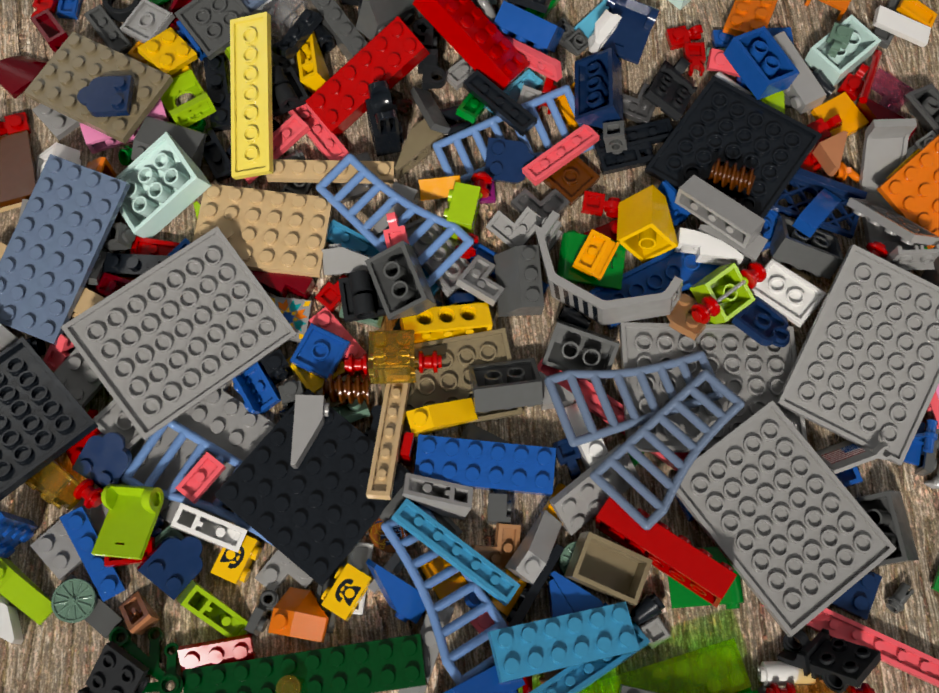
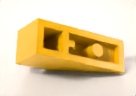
M313 31L297 52L300 82L312 94L330 79L326 63Z
M472 398L432 404L406 411L411 433H414V438L418 437V434L426 435L478 420Z

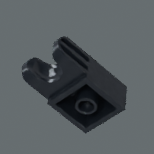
M373 82L368 85L369 99L365 100L376 155L379 157L401 152L400 144L404 143L401 121L397 117L396 103H392L388 82Z

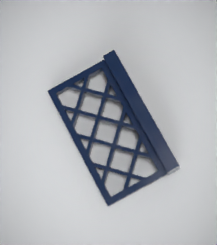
M800 168L789 183L795 190L788 192L785 189L771 210L797 219L801 214L798 208L802 206L807 207L814 199H807L804 191L812 193L816 197L825 188L842 200L835 208H838L842 217L836 219L833 213H831L828 217L830 221L824 222L820 228L852 239L859 216L854 213L848 214L843 206H847L846 204L850 197L866 199L868 192ZM798 194L803 202L795 204L791 196ZM785 198L790 206L783 207L778 205V201ZM846 220L850 229L842 228L839 222Z

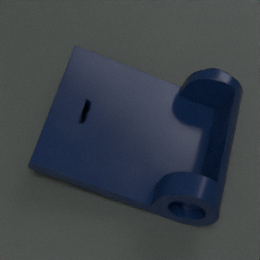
M607 0L605 6L609 7L608 11L612 14H618L622 18L617 29L600 50L603 51L612 47L617 57L638 65L650 31L658 16L659 9L637 0Z

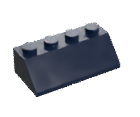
M612 47L575 61V121L603 129V123L623 120L622 67Z

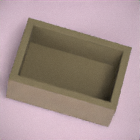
M590 531L582 532L579 535L564 577L619 602L626 601L627 605H637L653 560Z

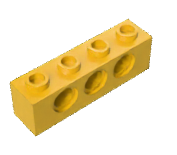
M486 302L434 306L418 315L400 318L403 344L423 343L490 331L493 325L489 305Z

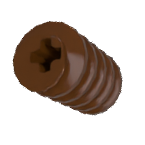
M717 158L713 164L708 182L713 178V185H717L721 180V187L723 188L730 183V190H733L738 185V192L741 193L746 188V194L749 195L756 175H754V168L752 167L748 172H746L745 165L737 170V163H734L730 168L729 160H726L721 165L720 158Z
M329 374L327 380L324 381L322 394L326 401L330 397L332 403H335L339 397L340 403L344 404L348 397L350 404H353L357 398L358 403L362 405L366 398L369 405L371 383L368 376H365L364 381L361 382L359 375H357L354 382H352L350 375H347L346 380L343 381L341 374H338L336 381H334L332 374Z

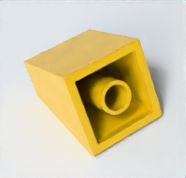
M654 185L619 202L617 242L642 263L678 247L666 196Z

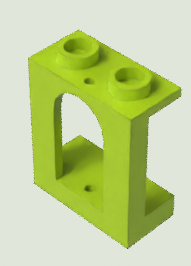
M191 69L174 77V81L161 97L175 124L188 127L216 112L210 97L204 92ZM191 93L195 96V98L177 107L176 100L182 94Z

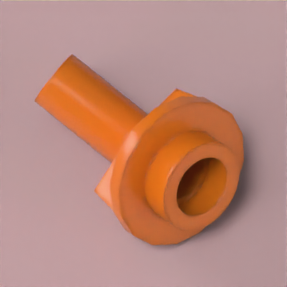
M841 161L840 168L834 174V178L838 182H844L847 176H849L855 183H858L860 174L852 167H847Z

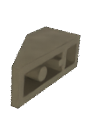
M425 119L417 121L410 130L394 167L397 180L402 178L434 151L432 147L434 142L443 139V133L431 130Z

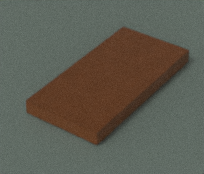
M28 130L0 137V208L20 203L22 199L29 200L37 183L31 137Z

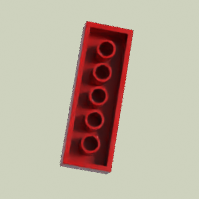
M414 0L412 3L475 71L481 72L501 90L508 87L530 65L525 56L512 45L511 41L498 30L497 26L471 0Z
M397 16L305 102L330 132L339 137L366 112L365 100L369 99V84L377 81H387L389 88H393L430 53L401 18Z
M611 497L607 499L596 516V529L625 548L653 560L651 565L716 608L737 576L730 565L724 562L718 563L712 559L713 556L705 549L700 548L698 550L690 545L691 541L683 535L676 536L670 532L671 529L663 522L658 521L650 530H644ZM640 508L637 509L646 519L650 516L646 511Z

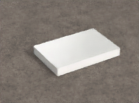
M772 258L765 266L766 279L762 282H757L756 287L750 290L754 298L758 296L787 320L801 328L825 299L827 293Z

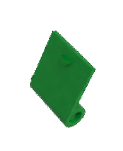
M569 230L562 234L557 275L575 285L581 283L618 291L621 290L626 248L619 244L603 277L598 281L597 278L590 277L572 267L588 235L580 234L574 230Z
M717 546L702 548L708 551L713 556L712 559L718 563L724 562L732 567ZM735 569L733 572L737 576L720 602V605H725L726 609H738L740 604L744 603L741 577ZM668 576L672 609L712 605Z

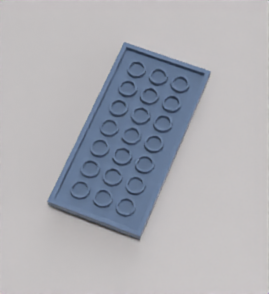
M52 154L49 155L0 260L1 324L57 345L58 337L64 333L61 326L69 322L131 186L129 183Z

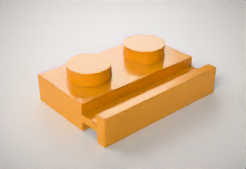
M592 229L572 267L600 281L620 243H616L611 238Z

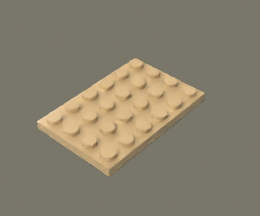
M211 184L203 193L193 241L218 226L249 270L320 278L323 264V252L321 249L326 247L333 206L322 196Z

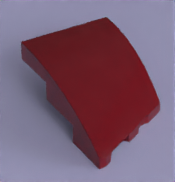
M13 56L0 60V86L15 99L26 90L48 62L28 56Z

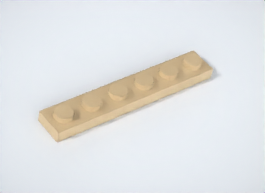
M273 159V174H267L266 179L267 182L319 183L341 160ZM360 161L384 183H394V161ZM349 164L331 183H347L358 171ZM364 178L359 184L372 183L366 178Z
M388 372L366 491L367 499L391 500L411 384L410 373Z

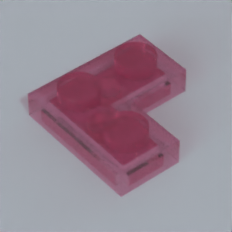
M881 68L876 72L871 87L872 90L883 96L879 104L896 114L904 104L905 95L914 91L913 88Z

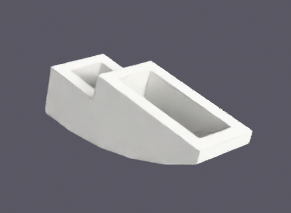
M680 227L676 235L678 247L675 248L674 252L696 254L695 262L721 266L735 262L737 267H739L744 259V255L735 248L706 233Z

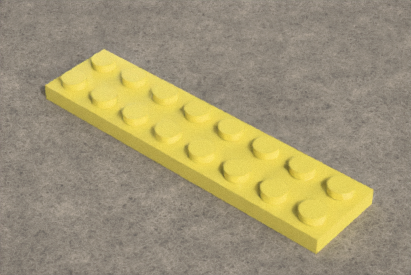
M268 12L230 20L231 177L235 180L273 174L271 15Z

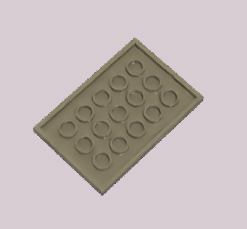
M73 31L26 88L24 93L28 98L126 144L174 80L169 74ZM132 75L134 79L130 116L94 117L87 107L82 105L77 99L78 92L83 87L89 86L94 78Z
M505 328L375 351L376 362L419 360V351H423L424 355H432L433 350H437V355H442V368H438V373H434L432 368L425 369L423 373H419V364L377 366L383 397L388 372L410 373L411 384L406 411L432 404L472 398L468 366L512 360ZM522 407L509 410H492L486 413L476 412L478 420L458 426L522 415ZM406 414L402 437H404L406 432L411 433Z

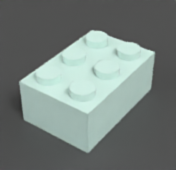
M850 15L841 23L854 29L846 49L840 48L835 58L828 56L827 54L832 45L826 42L829 36L828 33L810 48L804 59L807 66L813 71L815 69L821 70L833 86L870 57L881 42L875 34L853 15Z

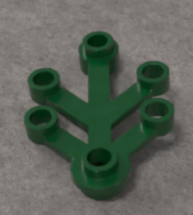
M121 626L116 627L110 632L109 641H113L121 648L123 647L134 658L149 668L147 675H152L159 681L148 683L142 693H181L184 683L181 676L177 674V650L179 646L176 643H169L165 646L164 653L167 656L165 673L159 667L160 642L164 638L163 630L153 627L148 631V639L150 640L148 657L131 640L129 630ZM155 631L160 633L157 639L152 638ZM125 634V640L118 642L119 636ZM176 647V652L173 655H169V649ZM170 682H175L173 690H168Z

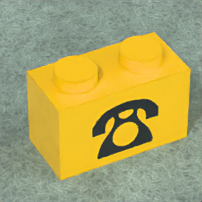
M246 535L238 553L222 548L210 573L241 586L242 582L245 583L250 576L251 569L249 568L253 560L256 561L262 551L260 547L261 542Z
M349 563L345 567L341 566L334 576L336 582L332 588L328 586L321 597L323 600L321 605L347 622L368 590L369 584L373 581L370 576Z

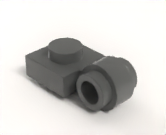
M266 590L261 594L258 608L255 607L244 630L257 637L260 632H264L269 621L267 618L269 614L267 612L273 611V608L280 600L279 595L275 591ZM273 597L272 602L267 604V600Z

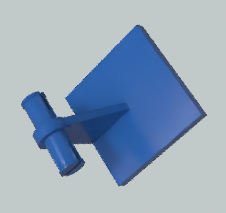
M927 420L926 432H924L925 423L921 422L903 462L918 466L920 464L922 445H924V452H934V442L938 439V434H936L938 421Z

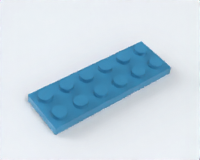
M626 601L488 632L499 683L640 650Z

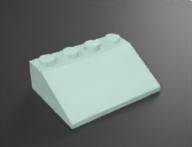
M165 132L115 177L131 185L119 212L133 234L150 239L211 186L199 167L168 132Z

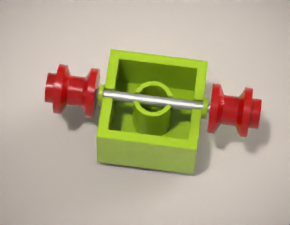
M483 171L472 175L471 180L474 185L455 182L454 190H449L448 208H445L443 215L446 221L457 223L474 239L473 245L479 242V237L473 234L480 206V198H487L490 191L486 187L492 184V178ZM455 233L449 238L459 240L461 243L463 242ZM473 245L460 258L470 259L474 257L476 250L473 248Z
M734 262L719 266L690 287L692 294L698 302L691 307L693 319L702 324L708 322L709 324H720L729 321L756 300L750 289L756 287L757 282H762L766 279L765 267L757 262H751L747 269L739 271Z

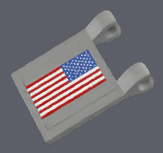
M849 440L816 451L834 474L875 459L888 460L892 457L891 453L884 452L885 449L890 448V445L884 442L879 443L872 451Z

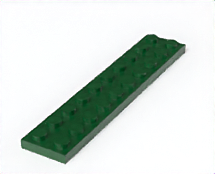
M422 634L183 670V693H379L428 685Z

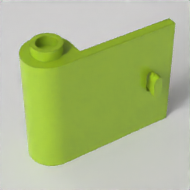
M108 484L101 493V500L103 505L109 510L91 554L94 556L142 560L164 502V493L159 487Z

